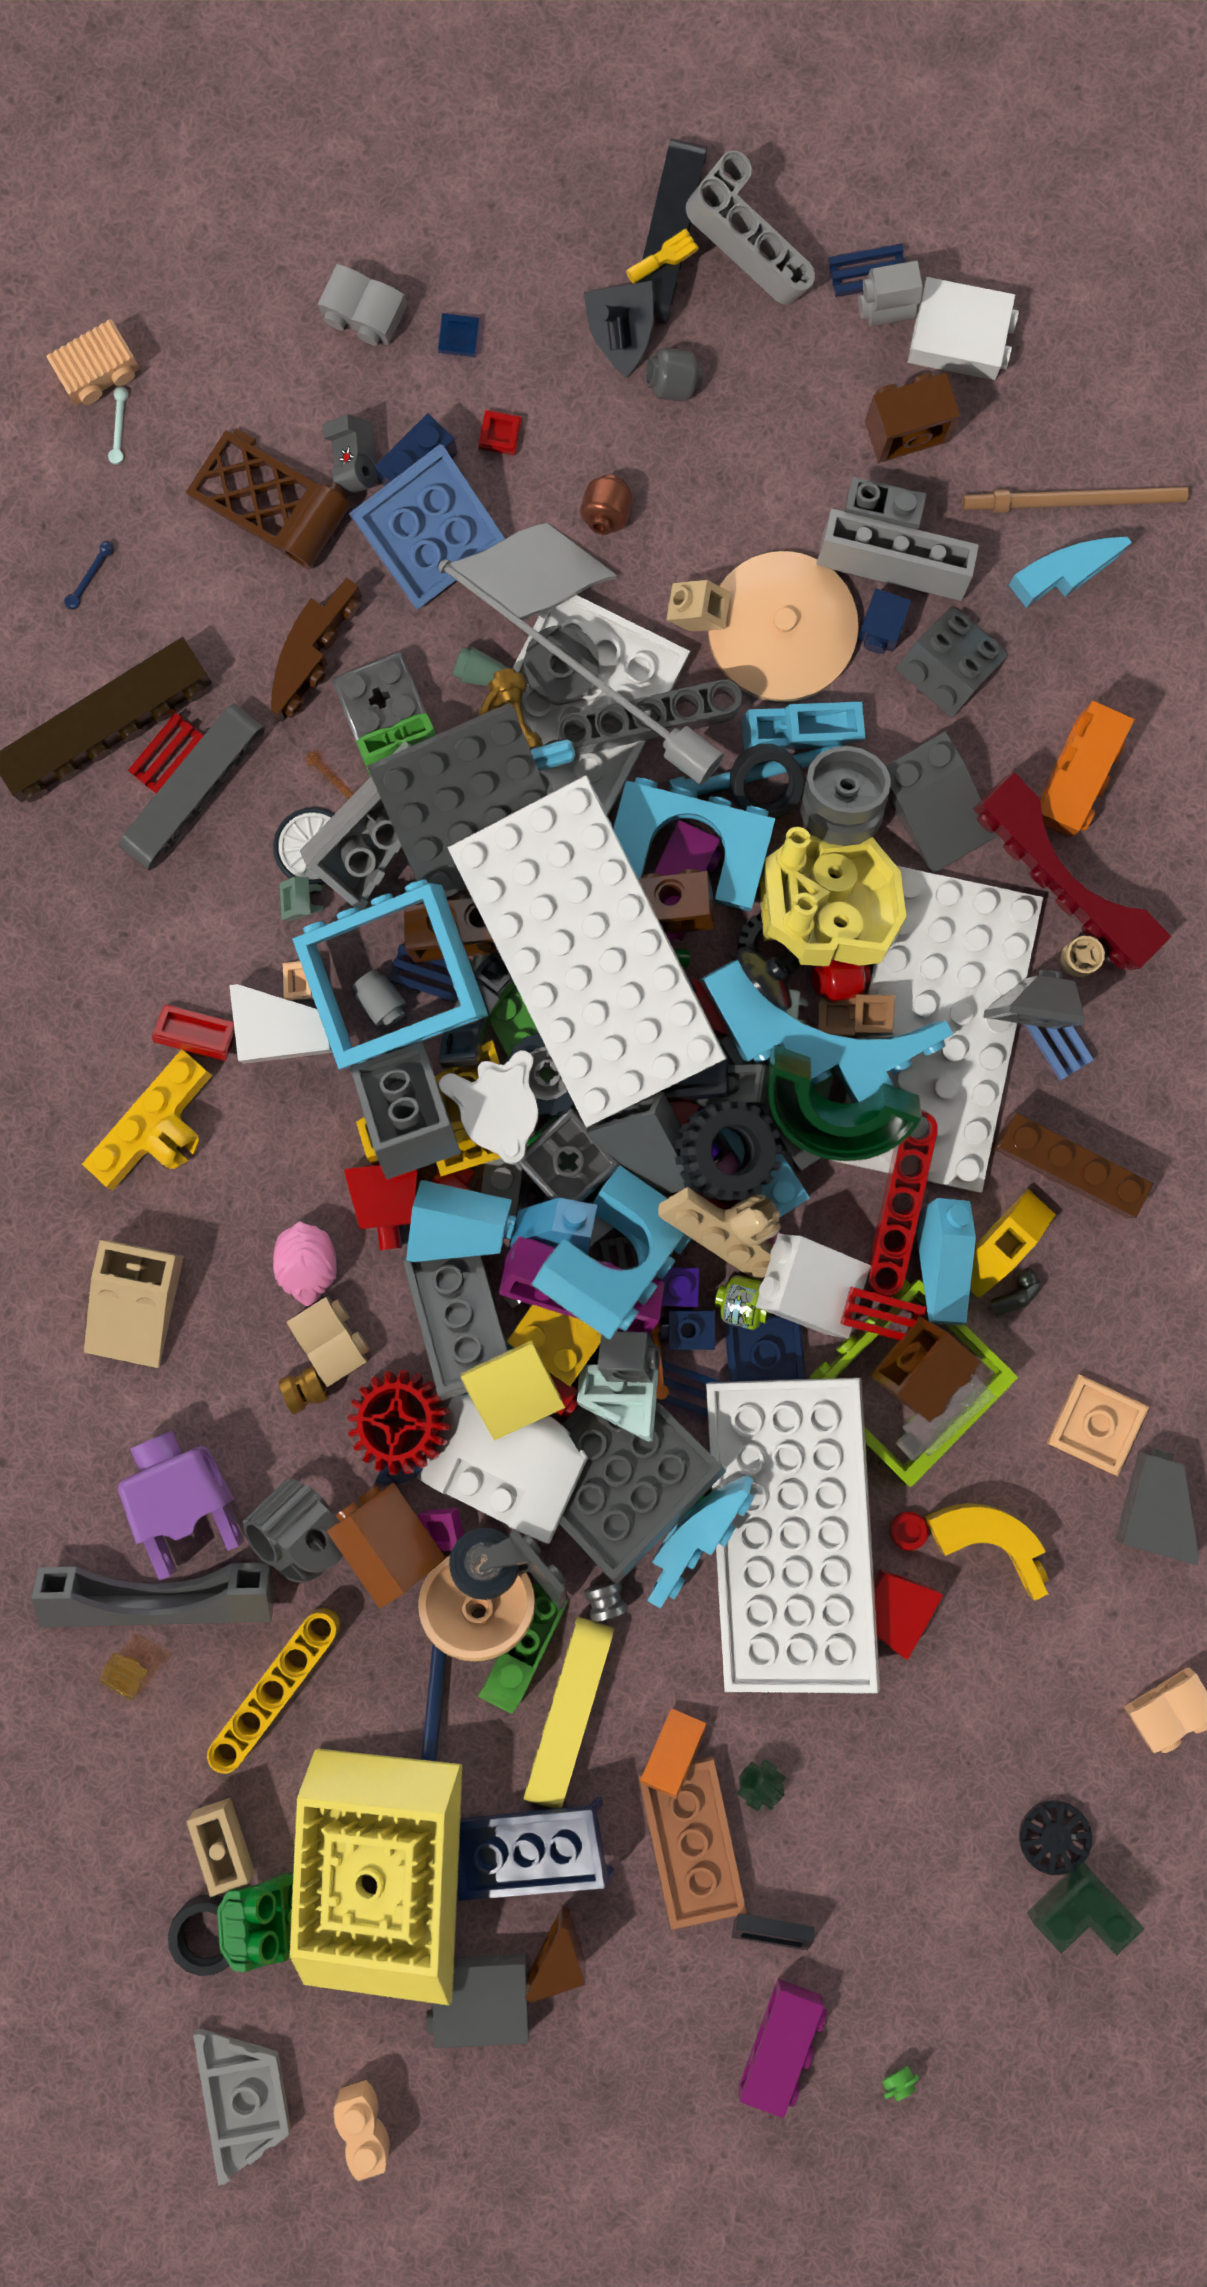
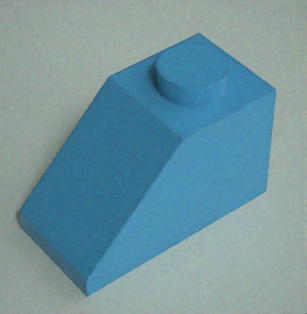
M556 1198L518 1210L510 1247L513 1246L518 1236L526 1239H535L542 1244L555 1248L565 1239L588 1256L597 1205Z

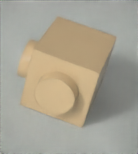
M709 580L673 583L667 621L685 630L694 632L725 629L731 592Z

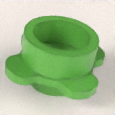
M907 2065L898 2070L896 2074H891L884 2078L881 2082L886 2089L885 2099L894 2096L896 2101H900L917 2090L914 2083L919 2080V2075L915 2074L913 2076Z

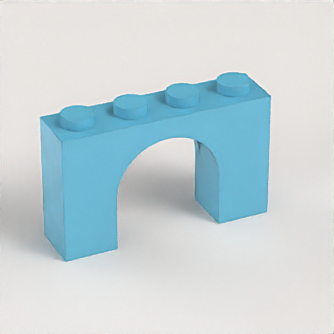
M636 777L635 782L626 781L613 829L638 879L643 876L651 843L661 828L679 819L698 820L710 826L718 834L724 848V865L714 903L751 912L775 818L768 817L769 811L754 806H747L746 811L732 808L731 801L713 796L709 797V801L694 798L695 793L693 791L679 787H673L672 792L657 789V782L645 778Z
M619 1165L600 1190L593 1204L597 1205V1216L630 1240L638 1256V1267L631 1270L607 1268L563 1239L543 1264L532 1285L610 1340L618 1327L624 1331L627 1330L639 1313L633 1306L637 1301L643 1305L647 1302L657 1287L656 1284L651 1282L655 1276L660 1279L664 1278L675 1262L670 1257L673 1250L680 1255L691 1238L659 1217L658 1204L667 1198Z

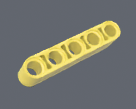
M578 1616L564 1658L563 1669L556 1685L552 1706L545 1722L541 1743L534 1759L528 1787L526 1786L523 1800L553 1809L562 1808L614 1632V1627Z

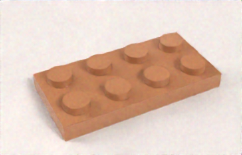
M714 1757L692 1762L677 1799L648 1787L640 1781L671 1930L737 1916L738 1913L747 1914ZM643 1772L638 1773L639 1781L643 1775Z

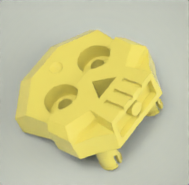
M793 827L788 830L784 844L764 860L758 883L764 941L777 940L799 959L801 965L829 966L832 960L855 965L882 963L898 936L907 915L901 871L873 837L860 844L840 846L827 843L814 835H810L804 828ZM829 874H834V875H836L838 878H837V879L832 878V877H830ZM834 923H840L844 926V928H840L836 926Z

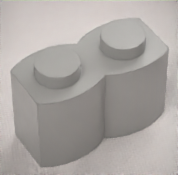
M917 260L870 269L868 279L863 280L864 295H860L858 298L861 319L868 318L869 327L915 318L917 304L921 302L923 292Z
M336 264L317 304L326 324L340 331H343L345 326L357 331V336L362 341L376 346L378 342L389 345L407 308L405 295L382 282L369 279L365 275L339 264Z

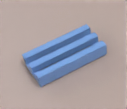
M1025 1025L1059 1080H1063L1094 1060L1073 1026L1062 1029L1081 1057L1078 1061L1058 1030L1046 1028L1069 1065L1064 1069L1037 1026Z

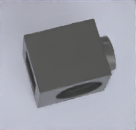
M615 1332L610 1340L601 1334L597 1369L607 1382L652 1383L653 1369L657 1370L659 1368L660 1351L647 1332Z

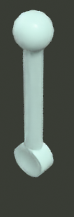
M117 387L114 391V398L117 400L113 449L108 454V459L115 465L120 464L124 459L121 452L124 401L128 399L129 395L128 391L123 387Z

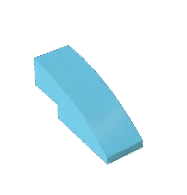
M1128 537L1103 538L1057 550L1015 574L1009 586L1026 608L1055 586L1066 598L1124 554L1132 542Z
M862 702L789 704L786 708L750 709L741 717L744 751L757 744H775L786 750H797L865 740Z

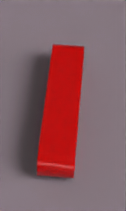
M921 1109L922 1117L928 1121L927 1132L920 1137L910 1135L893 1149L868 1264L871 1266L867 1279L876 1293L885 1296L898 1293L905 1281L937 1138L938 1124L936 1119L923 1109ZM908 1155H916L920 1160L918 1170L912 1174H905L900 1169L902 1159ZM906 1192L910 1194L912 1202L908 1209L904 1211L893 1209L892 1200L898 1193ZM891 1230H899L903 1233V1241L896 1248H888L884 1245V1237ZM884 1267L895 1270L894 1280L887 1285H881L875 1281L876 1273Z

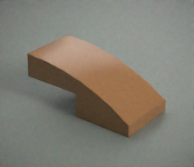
M856 995V998L836 1003L827 1002L823 997H820L818 1030L841 1037L893 1035L895 995Z

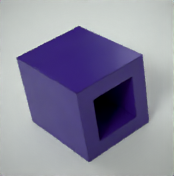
M671 1267L663 1279L658 1277V1280L665 1282L661 1306L698 1307L699 1268Z

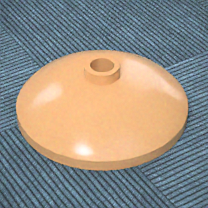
M450 1555L447 1556L444 1561L429 1572L419 1594V1616L426 1635L438 1649L457 1659L483 1661L503 1655L522 1640L533 1620L535 1597L532 1583L527 1573H519L512 1587L503 1595L489 1600L475 1599L461 1592L455 1585L449 1569ZM471 1557L469 1561L470 1571L476 1577L481 1578V1575L485 1572H480V1570L474 1571V1563ZM480 1608L485 1611V1615L481 1618H474L472 1616L475 1609Z

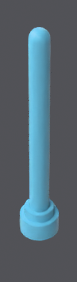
M844 745L826 746L792 756L802 769L809 767L818 754L829 748ZM775 761L755 765L748 772L745 783L787 773V771L780 763ZM730 772L712 776L703 785L693 781L692 778L685 779L684 776L668 780L670 792H672L673 787L693 791L695 793L694 798L697 799L699 795L730 788Z

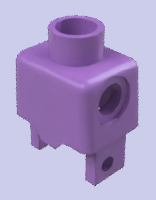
M172 1430L130 1449L139 1472L120 1481L118 1492L135 1543H144L159 1581L178 1571L163 1535L169 1536L175 1541L194 1533L196 1523L205 1514L212 1512L228 1551L245 1542L229 1505L234 1500V1497L207 1447L198 1446L182 1453Z

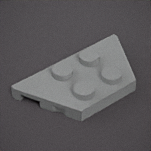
M197 2029L193 2037L219 2186L230 2181L231 2177L247 2164L251 2165L259 2159L269 2147L276 2146L288 2137L291 2132V2124L278 2051L205 2029Z

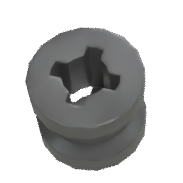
M611 1580L602 1585L591 1586L583 1591L585 1598L592 1605L590 1616L593 1622L607 1620L624 1614L629 1610L627 1602L621 1599V1582L617 1584Z

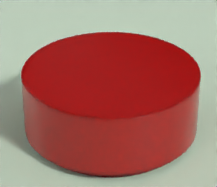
M904 1511L892 1519L889 1533L892 1541L899 1548L912 1551L919 1549L925 1544L929 1535V1529L922 1516L912 1511Z

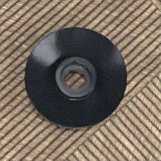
M742 947L737 952V958L748 979L771 1004L783 1011L789 1010L792 1007V999L789 988L784 980L788 975L785 966L776 957L767 960L759 953Z

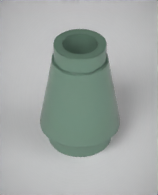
M473 646L471 649L461 647L452 676L461 678V683L489 687L488 683L494 679V673L510 667L504 666V664Z

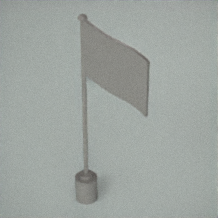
M548 523L521 530L484 552L452 563L447 559L439 563V571L442 574L447 572L664 737L665 759L700 785H703L713 775L722 762L724 753L688 726L681 730L675 728L670 733L523 621V619L557 607L591 586L616 579L617 575Z

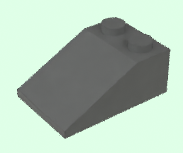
M946 731L886 766L891 778L888 801L931 873L938 872L997 837L995 832L993 834L989 833L977 821L979 815L972 808L981 798L964 761Z
M423 1041L350 1067L373 1148L387 1179L461 1154Z

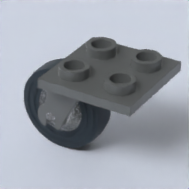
M479 1528L464 1534L454 1545L449 1559L451 1577L457 1588L467 1596L480 1600L494 1599L503 1595L512 1587L519 1573L528 1572L559 1610L566 1606L565 1592L567 1590L564 1586L566 1583L565 1578L553 1564L547 1567L542 1562L539 1556L541 1550L528 1534L522 1537L514 1529L509 1533V1537L495 1529Z

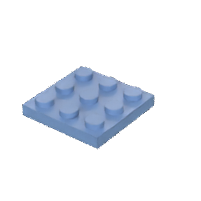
M440 444L349 513L417 610L456 581L447 572L442 574L439 571V563L442 560L447 559L452 563L484 552L505 540L445 447Z

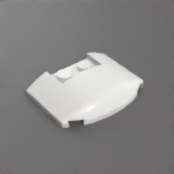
M463 1393L452 1397L448 1406L450 1414L444 1416L441 1421L451 1424V1429L447 1431L440 1430L439 1436L447 1439V1444L438 1445L435 1443L433 1445L438 1450L439 1457L433 1459L426 1455L428 1466L423 1468L416 1478L437 1491L448 1494L509 1525L508 1527L550 1544L588 1459L584 1450L578 1452L569 1436V1431L550 1415L494 1441L470 1395Z

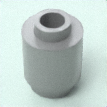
M377 969L368 972L353 985L352 988L357 993L355 998L376 1026L385 1024L387 1028L391 1027L405 1016L403 1009L407 1005L406 1001L385 974L380 975Z

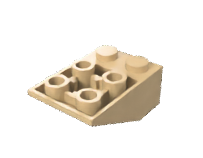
M100 1240L91 1277L84 1353L160 1368L184 1256L111 1240Z

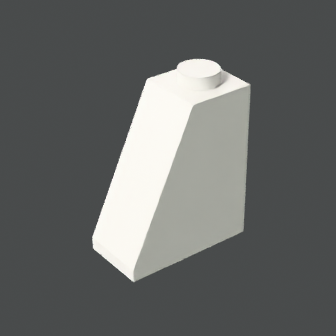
M238 984L229 985L239 1062L246 1064L333 1053L317 1009Z

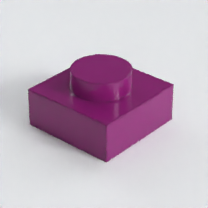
M458 1508L424 1510L418 1515L419 1520L441 1551L452 1550L456 1542L464 1535Z

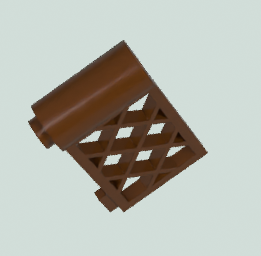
M236 428L232 434L225 430L186 490V494L310 570L351 508V504L346 500L349 496L348 493L332 482L328 486L317 484L254 447L256 440ZM229 443L242 450L244 462L224 467L221 456ZM248 454H249L250 456H252L253 458H255V459L249 461V456H248ZM216 463H218L219 469L213 470ZM266 465L273 469L274 481L255 485L251 469ZM246 471L249 487L229 492L226 475ZM279 473L286 476V478L280 479ZM221 477L223 494L208 497L199 492L206 479ZM299 484L307 489L300 500L286 504L282 487ZM277 489L280 505L260 510L257 494ZM252 496L255 512L243 515L234 513L231 500ZM226 502L227 508L219 503ZM282 514L284 525L276 537L264 530L263 518ZM257 520L258 526L251 523V521Z

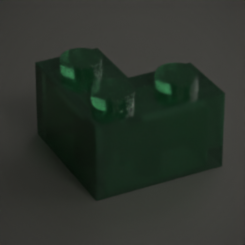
M1085 1862L1076 1868L1075 1872L1067 1873L1026 1912L1033 1924L1061 1954L1089 1927L1116 1956L1145 1929L1131 1911Z

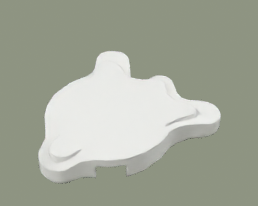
M527 1051L516 1052L504 1065L489 1061L481 1062L477 1069L479 1078L475 1082H470L451 1073L444 1075L439 1082V1088L442 1093L459 1106L461 1121L470 1139L479 1146L498 1154L507 1164L519 1163L524 1158L526 1144L538 1122V1107L535 1096L529 1086V1075L533 1067V1057Z

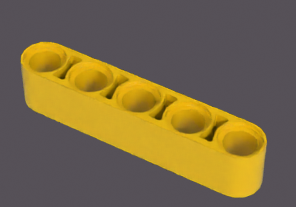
M321 1607L308 1615L210 1745L207 1751V1760L214 1771L227 1774L233 1772L241 1764L332 1643L340 1629L339 1617L333 1610ZM317 1618L325 1619L330 1624L331 1633L326 1636L317 1635L312 1629V1621ZM294 1649L303 1651L307 1657V1665L303 1667L294 1666L289 1660V1651ZM276 1681L280 1683L283 1687L284 1695L279 1698L269 1696L265 1689L266 1682ZM246 1712L256 1714L260 1720V1727L256 1729L246 1727L242 1721V1714ZM219 1745H232L237 1753L236 1759L227 1760L223 1758L219 1752Z

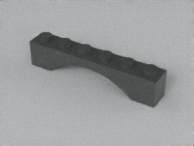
M265 1562L231 1563L216 1572L200 1578L161 1584L114 1580L93 1574L79 1567H38L31 1601L39 1627L272 1622L275 1593L271 1566Z

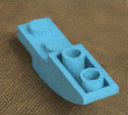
M747 1475L716 1489L697 1502L673 1526L658 1547L652 1563L663 1570L651 1590L648 1602L661 1609L667 1597L674 1600L685 1582V1579L680 1576L686 1566L693 1569L703 1551L712 1555L718 1544L723 1547L726 1546L736 1528L731 1522L737 1513L744 1516L754 1499V1495L749 1493L753 1478Z

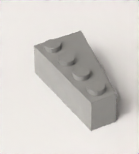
M405 741L393 754L411 746ZM372 777L357 790L300 850L305 865L354 908L358 907L359 911L365 909L368 904L367 899L375 885H379L385 875L384 870L394 853H398L401 848L399 839Z

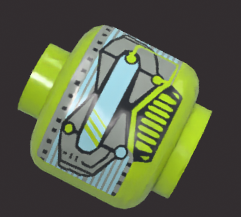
M736 1275L730 1279L727 1286L720 1285L715 1299V1307L721 1308V1319L725 1323L750 1330L757 1329L761 1323L767 1324L771 1313L756 1307L762 1281Z

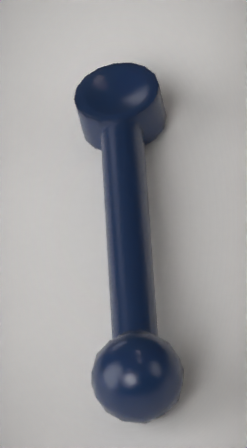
M104 541L100 544V552L73 594L65 597L64 604L68 609L74 610L79 607V598L106 556H110L114 552V546L111 542Z

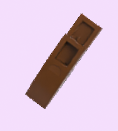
M347 577L324 606H321L311 598L288 634L276 667L272 688L271 711L280 722H283L287 716L293 718L300 711L304 704V699L301 697L310 686L315 689L322 683L328 672L325 669L328 663L325 656L319 650L321 648L327 650L332 646L339 634L336 630L345 618L348 621L351 620L362 605V602L359 600L362 597L359 586Z

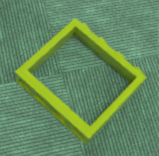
M905 1279L901 1290L891 1295L893 1298L911 1302L917 1297L927 1307L924 1284L919 1279H914L911 1283ZM889 1305L884 1312L898 1315L903 1309ZM868 1316L864 1320V1322L886 1327L890 1323V1321ZM965 1324L944 1325L993 1374L903 1465L864 1426L865 1444L910 1488L1019 1378ZM863 1331L857 1338L851 1334L849 1339L846 1338L836 1349L840 1356L831 1365L824 1361L810 1375V1378H836L879 1334Z

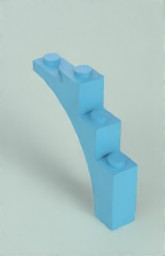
M738 960L731 961L699 979L742 1060L750 1061L754 1059L756 1064L771 1056L774 1045L811 1057V1085L817 1084L831 1076L832 1074L829 1069L833 1067L852 1103L862 1102L874 1095L883 1083L894 1086L887 1074L889 1070L892 1074L905 1070L913 1064L910 1058L921 1052H924L927 1056L946 1046L944 1039L953 1035L947 1021H935L910 1033L882 1039H852L827 1034L802 1024L771 1004L751 983Z

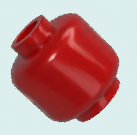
M832 960L829 966H813L811 971V980L815 993L830 1003L856 998V995H862L865 984H868L871 978L868 965H855Z

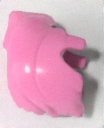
M299 1221L278 1236L274 1247L273 1269L275 1279L285 1293L292 1294L297 1301L305 1306L315 1304L321 1298V1293H325L328 1287L332 1285L333 1279H336V1251L330 1236L325 1231Z

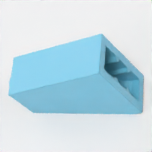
M421 1180L412 1208L406 1261L420 1262L499 1254L504 1238L512 1239L516 1217L510 1216L512 1200Z

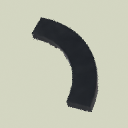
M493 953L488 956L473 972L489 1016L443 1033L439 1064L442 1068L480 1064L481 1048L487 1026L499 1004L516 986L500 953ZM459 999L454 1008L461 1006Z

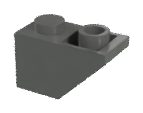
M852 477L845 512L919 530L926 494Z

